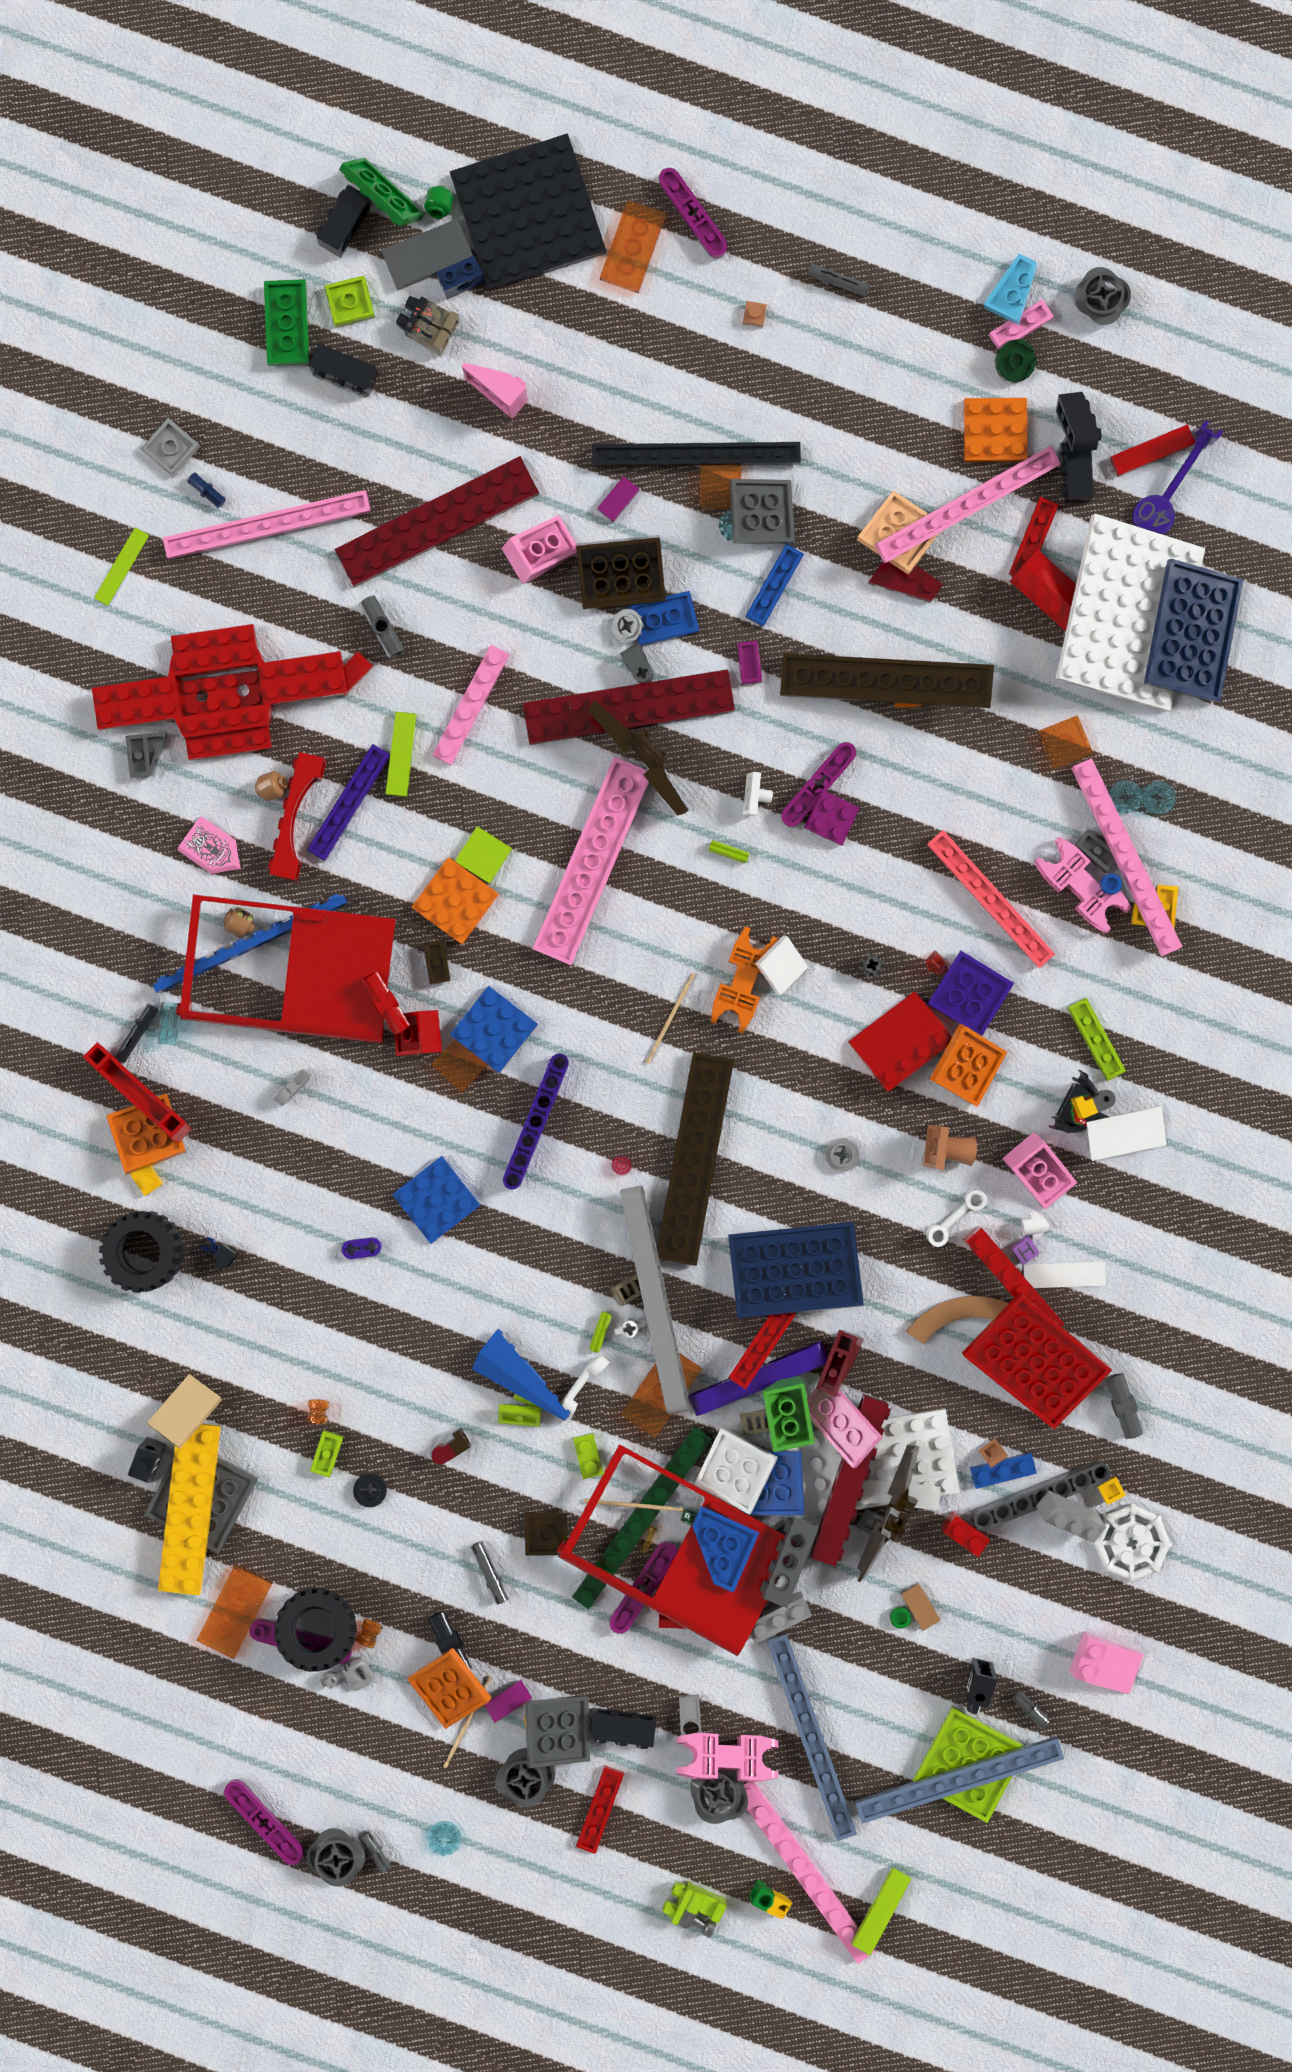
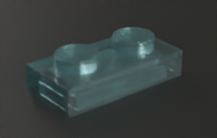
M161 1002L158 1044L175 1045L178 1037L177 1019L179 1018V1015L176 1014L178 1003Z

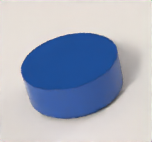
M1107 874L1100 880V889L1107 895H1114L1122 888V880L1116 874Z

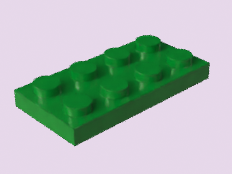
M365 157L341 164L339 171L344 174V177L349 182L354 183L364 196L369 197L379 210L384 211L393 223L403 226L422 220L425 213Z
M306 280L264 281L268 366L309 365Z

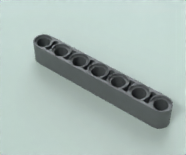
M1095 1460L976 1508L972 1512V1521L980 1530L991 1529L1038 1510L1036 1506L1041 1500L1036 1499V1494L1039 1491L1043 1490L1047 1493L1049 1490L1067 1498L1108 1481L1111 1471L1102 1461ZM1103 1467V1474L1095 1476L1096 1468ZM1081 1474L1084 1475V1481L1081 1484H1076V1477ZM1065 1483L1064 1490L1056 1492L1057 1484ZM1019 1499H1026L1024 1507H1017L1016 1504ZM1002 1506L1007 1508L1004 1515H997L998 1508ZM980 1515H987L986 1522L978 1523L977 1520Z

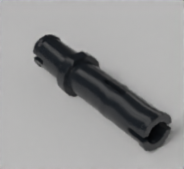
M147 1004L140 1017L135 1019V1025L114 1057L123 1063L126 1062L144 1032L149 1030V1024L159 1009L151 1004Z

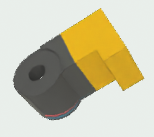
M1099 1090L1093 1097L1084 1100L1083 1096H1077L1072 1098L1071 1101L1078 1118L1084 1119L1112 1107L1115 1104L1116 1097L1110 1090Z

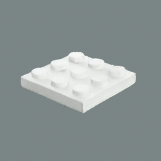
M722 1427L695 1484L750 1515L778 1457Z

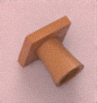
M928 1125L923 1166L944 1170L945 1160L972 1166L977 1154L976 1138L948 1137L949 1127Z

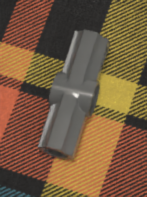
M373 595L363 599L359 605L388 658L392 659L400 656L405 652V649L376 596ZM380 623L387 624V628L383 632L377 631Z
M1116 1373L1106 1378V1382L1113 1399L1111 1400L1112 1408L1116 1417L1119 1418L1125 1439L1139 1437L1143 1434L1137 1415L1138 1407L1134 1396L1130 1393L1125 1374Z

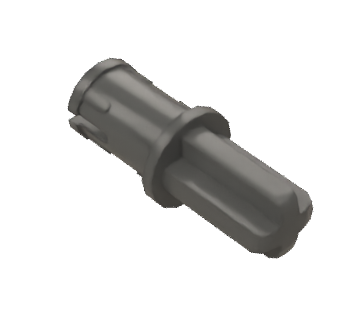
M1022 1691L1014 1694L1012 1697L1013 1701L1025 1712L1026 1717L1029 1716L1041 1729L1048 1725L1050 1718L1038 1708L1036 1702L1033 1703Z
M370 1830L358 1838L368 1852V1858L372 1857L381 1873L391 1868V1864L381 1850L383 1847L379 1846Z

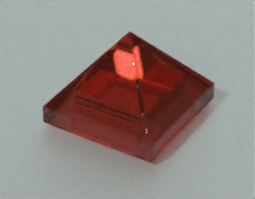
M935 950L925 960L928 971L941 975L949 966Z

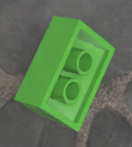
M796 1376L781 1379L762 1390L773 1452L815 1444L805 1383L802 1378Z

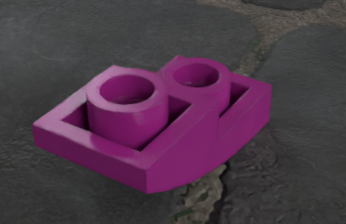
M519 1680L492 1698L484 1707L493 1722L496 1723L522 1706L525 1701L532 1699L522 1680Z

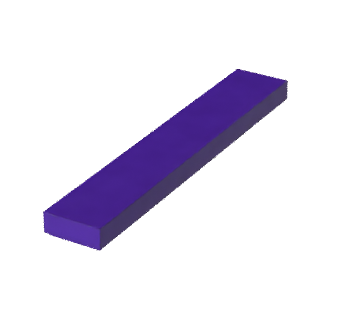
M374 744L371 745L307 851L326 862L390 758L389 753Z

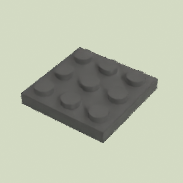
M731 479L729 481L733 543L793 544L795 542L791 480Z
M587 1695L525 1701L527 1767L536 1768L590 1761Z

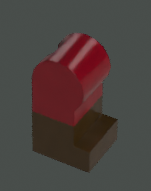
M461 1427L453 1431V1439L445 1444L440 1443L434 1447L431 1457L436 1464H445L471 1447L472 1444Z

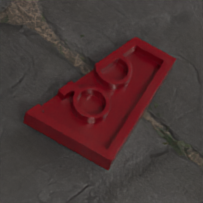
M889 561L886 563L882 562L868 582L870 585H877L886 588V590L906 594V596L931 603L943 586L940 581L917 565L908 575Z

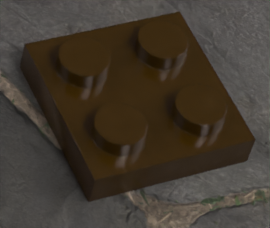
M567 1511L525 1512V1556L559 1555L560 1553L556 1551L561 1541L566 1542L568 1539Z

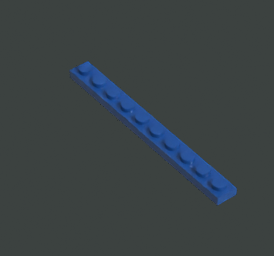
M335 894L327 898L328 902L322 905L316 903L308 908L336 911L349 903L344 895L339 896V894ZM293 915L290 916V920L284 923L278 921L272 924L271 929L265 932L259 930L253 933L252 938L246 941L240 939L234 942L233 947L227 950L224 947L215 951L214 956L208 959L205 956L196 960L193 978L291 932ZM185 966L177 969L176 974L170 977L167 974L158 978V982L153 984L156 993H163L182 984Z

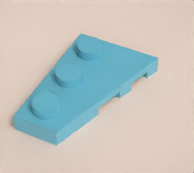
M1018 254L983 304L984 308L1019 325L1037 269L1036 261Z

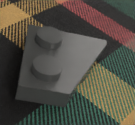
M1088 829L1074 845L1104 873H1107L1116 862L1104 836L1097 831Z

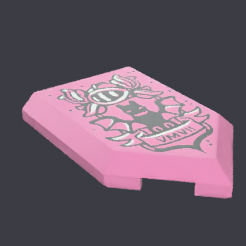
M202 816L196 821L178 847L179 852L211 874L241 869L236 840Z

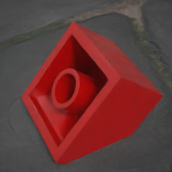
M438 1010L403 1013L410 1026L394 1035L396 1056L442 1052Z

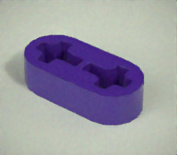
M376 1237L351 1239L343 1244L341 1251L344 1257L348 1259L373 1257L381 1252L382 1243ZM370 1241L378 1245L374 1253L371 1252V1249H364V1246L369 1245ZM350 1243H352L353 1247L360 1246V1250H356L353 1253L354 1255L346 1251Z

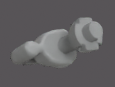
M359 1656L342 1663L341 1670L337 1672L328 1671L323 1673V1678L320 1681L323 1687L327 1686L331 1689L337 1684L338 1680L345 1677L347 1682L352 1685L353 1690L358 1691L370 1685L374 1676L368 1663ZM358 1667L362 1670L365 1678L360 1677L357 1671Z

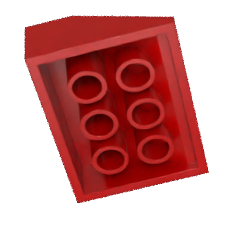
M914 991L849 1040L848 1043L885 1092H889L948 1046L952 1036Z

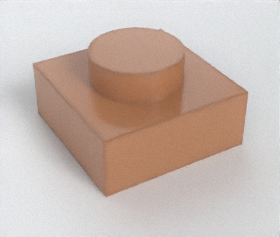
M746 301L743 324L763 327L767 304Z
M995 1438L978 1450L991 1468L1008 1456Z

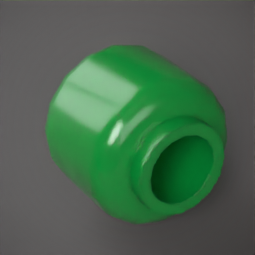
M441 185L428 189L424 208L430 217L442 219L450 214L453 201L452 193Z

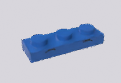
M1031 1452L1005 1458L992 1468L988 1463L970 1467L975 1489L1037 1474Z

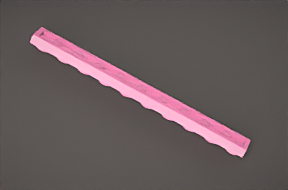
M1052 445L874 544L883 563L894 559L1059 466L1060 462Z
M363 490L163 537L167 558L170 560L371 513L367 492Z
M1092 758L1073 766L1071 769L1161 957L1182 947L1180 940Z
M744 1782L748 1796L747 1810L854 1960L859 1964L869 1955L851 1944L859 1929L858 1925L755 1782Z

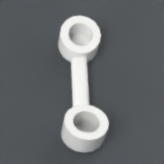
M978 1189L968 1191L965 1194L963 1205L941 1225L933 1224L927 1229L926 1238L928 1242L936 1247L945 1245L949 1237L947 1230L969 1209L977 1211L986 1206L987 1196L985 1193Z
M598 1356L594 1358L561 1400L560 1404L564 1409L571 1412L569 1418L566 1419L568 1423L578 1405L573 1399L591 1375L596 1376L610 1363L605 1357Z

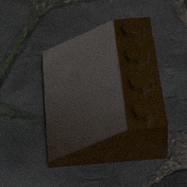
M659 535L576 543L583 609L666 601Z

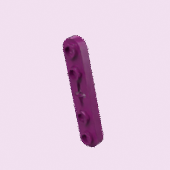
M674 168L663 169L659 175V184L708 255L715 259L723 257L727 251V242L678 171ZM688 206L693 211L697 210V218L699 222H697V219L693 215L688 216Z
M843 742L835 748L783 810L781 820L784 825L795 827L800 824L814 807L820 791L824 790L827 792L854 760L856 748L853 744ZM826 776V779L823 781L822 784L824 788H818L812 794L811 791L815 786V783L813 781H820V779Z
M671 1541L660 1542L632 1585L640 1589L638 1584H644L647 1578H650L647 1584L649 1590H643V1592L652 1595L677 1553L675 1544ZM625 1595L611 1615V1630L617 1634L627 1632L645 1605Z
M261 1618L255 1620L249 1629L250 1636L258 1642L278 1647L274 1640L275 1622ZM296 1628L297 1639L302 1636L304 1637L303 1641L310 1643H303L302 1645L308 1650L318 1651L324 1649L334 1639ZM352 1648L348 1656H346L343 1659V1661L339 1664H342L350 1659L352 1655Z
M239 1779L229 1781L225 1787L224 1795L230 1804L284 1862L289 1865L299 1863L304 1854L301 1843L243 1781ZM260 1818H262L263 1820L267 1818L269 1820L267 1823L268 1826L265 1824L261 1826L259 1824L261 1821Z

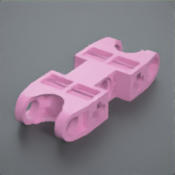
M1057 837L1054 842L1059 848V862L1052 864L1037 857L1034 860L1036 868L1057 892L1062 891L1067 886L1081 900L1074 909L1089 924L1104 933H1108L1111 928L1106 923L1105 910L1108 906H1113L1115 908L1119 907L1123 912L1128 913L1131 910L1128 900L1121 891L1114 895L1103 894L1100 889V883L1084 870L1091 861L1076 846L1061 837Z
M694 1733L677 1737V1744H684V1747H688L693 1753L691 1764L684 1767H676L677 1775L698 1780L718 1779V1769L737 1770V1781L761 1782L778 1778V1772L771 1771V1768H767L762 1762L764 1751L778 1748L777 1740L763 1736L740 1735L737 1737V1746L718 1745V1734Z

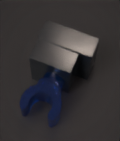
M207 1237V1240L211 1242V1247L207 1248L205 1245H201V1249L213 1253V1258L218 1261L216 1266L222 1271L227 1270L240 1253L227 1244H222L219 1247L214 1238Z

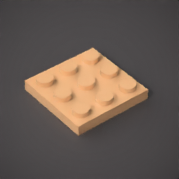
M893 491L859 534L857 541L879 555L874 544L926 516L928 513ZM940 533L889 562L909 575Z

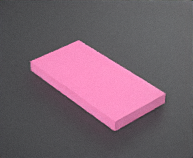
M815 1388L807 1397L811 1422L852 1468H856L883 1438L841 1390L834 1397Z

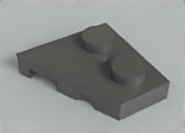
M166 731L125 736L130 778L153 776L168 736Z

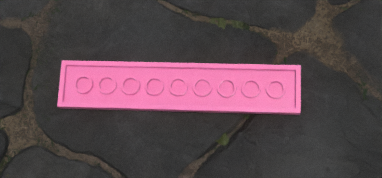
M613 758L533 950L572 965L649 784L648 780L643 776L647 770L619 758Z

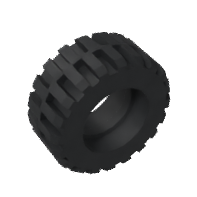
M138 1211L126 1214L116 1219L115 1223L110 1224L107 1228V1233L103 1234L101 1238L103 1245L99 1246V1253H102V1258L99 1259L100 1264H104L106 1268L103 1272L106 1276H111V1282L114 1285H121V1289L125 1291L132 1290L134 1293L155 1290L169 1283L173 1276L178 1274L181 1269L179 1266L183 1263L185 1257L182 1256V1251L185 1250V1244H181V1238L183 1237L181 1232L178 1233L176 1231L177 1226L175 1223H170L168 1217L164 1215L160 1216L157 1212ZM136 1232L151 1234L159 1244L160 1258L157 1265L151 1270L138 1271L126 1260L124 1253L125 1243L128 1237Z
M323 1588L305 1589L288 1599L277 1614L278 1617L274 1624V1640L277 1643V1649L284 1659L297 1669L308 1672L328 1670L341 1663L348 1656L355 1643L357 1632L355 1614L349 1603L333 1591ZM312 1609H321L329 1613L334 1619L336 1626L332 1642L326 1648L318 1651L304 1648L296 1637V1625L299 1618L305 1612Z

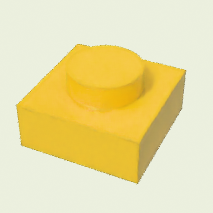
M1115 1475L1110 1477L1108 1481L1097 1485L1107 1505L1126 1496Z

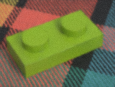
M499 1404L498 1424L540 1427L541 1408Z
M323 1430L310 1472L331 1477L344 1436Z
M594 1433L573 1437L583 1479L602 1475L603 1469Z

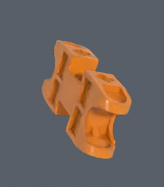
M745 926L734 944L728 963L738 966L731 986L720 983L713 1002L710 1021L716 1024L718 1017L727 1010L734 1011L738 1015V1023H740L737 1032L741 1034L744 1033L753 1018L760 997L750 994L757 974L763 975L755 963L778 940L777 937L772 936L770 943L763 949H755L751 946L750 937L748 936L751 928ZM720 993L725 994V995H728V996L733 997V998H735V999H732V998H729V997H727V996L721 995Z

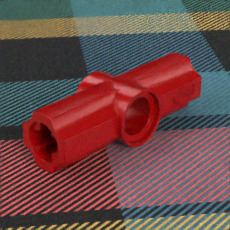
M377 971L361 980L372 998L374 1007L379 1015L383 1016L394 1035L410 1026L398 1007V1001L393 993L387 989Z

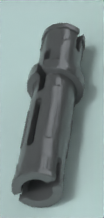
M814 263L811 264L807 275L808 277L825 282L824 284L827 286L831 284L865 298L870 284L834 272L832 268L826 269Z
M477 1542L470 1547L485 1577L486 1586L490 1588L496 1605L507 1601L509 1597L501 1583L503 1580L498 1576L487 1553L484 1542Z

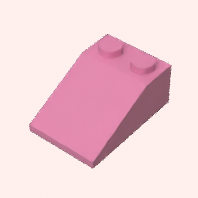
M468 363L461 365L465 380L511 419L527 403L526 384L518 376L514 378L509 373Z
M559 515L511 537L501 548L522 584L541 576L577 554L576 543Z
M1035 1132L1002 1158L1044 1209L1048 1208L1077 1183L1046 1142Z
M1084 1631L1069 1671L1074 1678L1096 1686L1129 1694L1144 1654Z

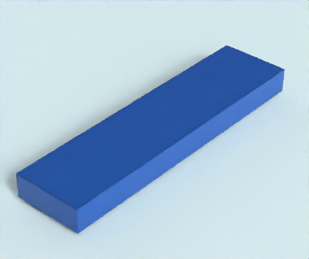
M788 544L784 546L745 618L764 627L804 553Z

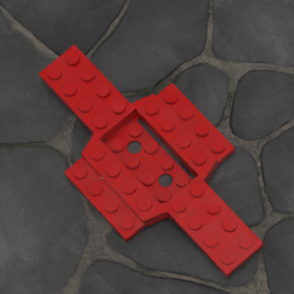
M254 624L170 636L173 655L171 656L168 677L92 688L97 729L99 731L162 721H176L183 738L186 740L189 761L272 749L270 722L274 706L348 694L341 651L265 662L257 646ZM258 667L257 670L188 681L180 679ZM247 685L249 693L246 696H240L237 692L239 686ZM198 692H207L208 699L205 702H198L196 698Z

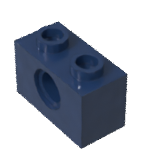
M474 255L436 272L438 282L447 300L484 283L483 273Z

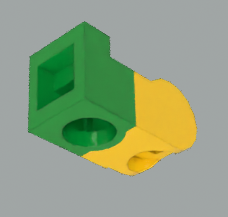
M759 1879L748 1895L753 1906L780 1919L785 1918L792 1905L789 1898L769 1888Z

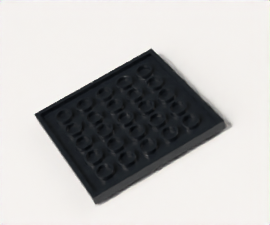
M568 133L449 171L488 292L607 254Z

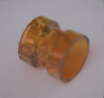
M320 1399L308 1400L310 1410L307 1414L306 1422L326 1424L328 1420L326 1410L329 1409L330 1402Z
M364 1619L361 1625L362 1630L356 1636V1642L362 1646L374 1648L377 1642L376 1637L380 1635L383 1627L373 1620Z

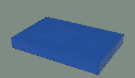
M690 591L665 596L666 601L629 605V609L637 611L642 617L641 621L644 626L641 630L642 634L637 638L640 646L699 633Z

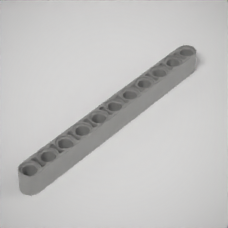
M642 1186L621 1189V1202L666 1411L668 1415L690 1411L688 1392L645 1192Z

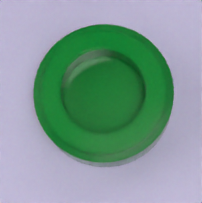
M897 1606L890 1612V1621L894 1627L903 1629L910 1624L911 1614L906 1607Z

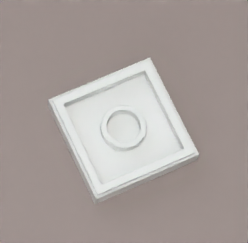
M784 935L755 963L778 995H781L808 968L790 939Z

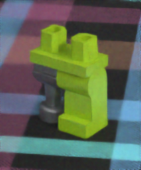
M675 1881L671 1894L678 1897V1900L674 1903L666 1899L662 1912L671 1918V1923L683 1928L694 1926L702 1929V1934L710 1938L716 1923H719L727 1907L726 1898L700 1886L693 1885L689 1881L686 1884ZM700 1912L710 1918L705 1921L698 1917L697 1914Z

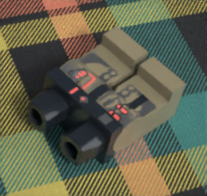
M409 296L405 308L413 313L410 318L402 313L399 314L396 325L405 332V336L410 339L412 338L442 356L450 341V337H452L460 322L459 314L453 311L450 312L422 296L420 299Z

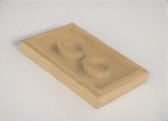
M189 1374L147 1424L181 1449L222 1399Z

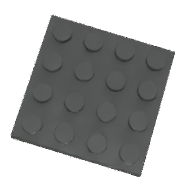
M219 1456L217 1459L207 1548L217 1554L222 1550L259 1477ZM173 1460L144 1514L164 1526L166 1525Z

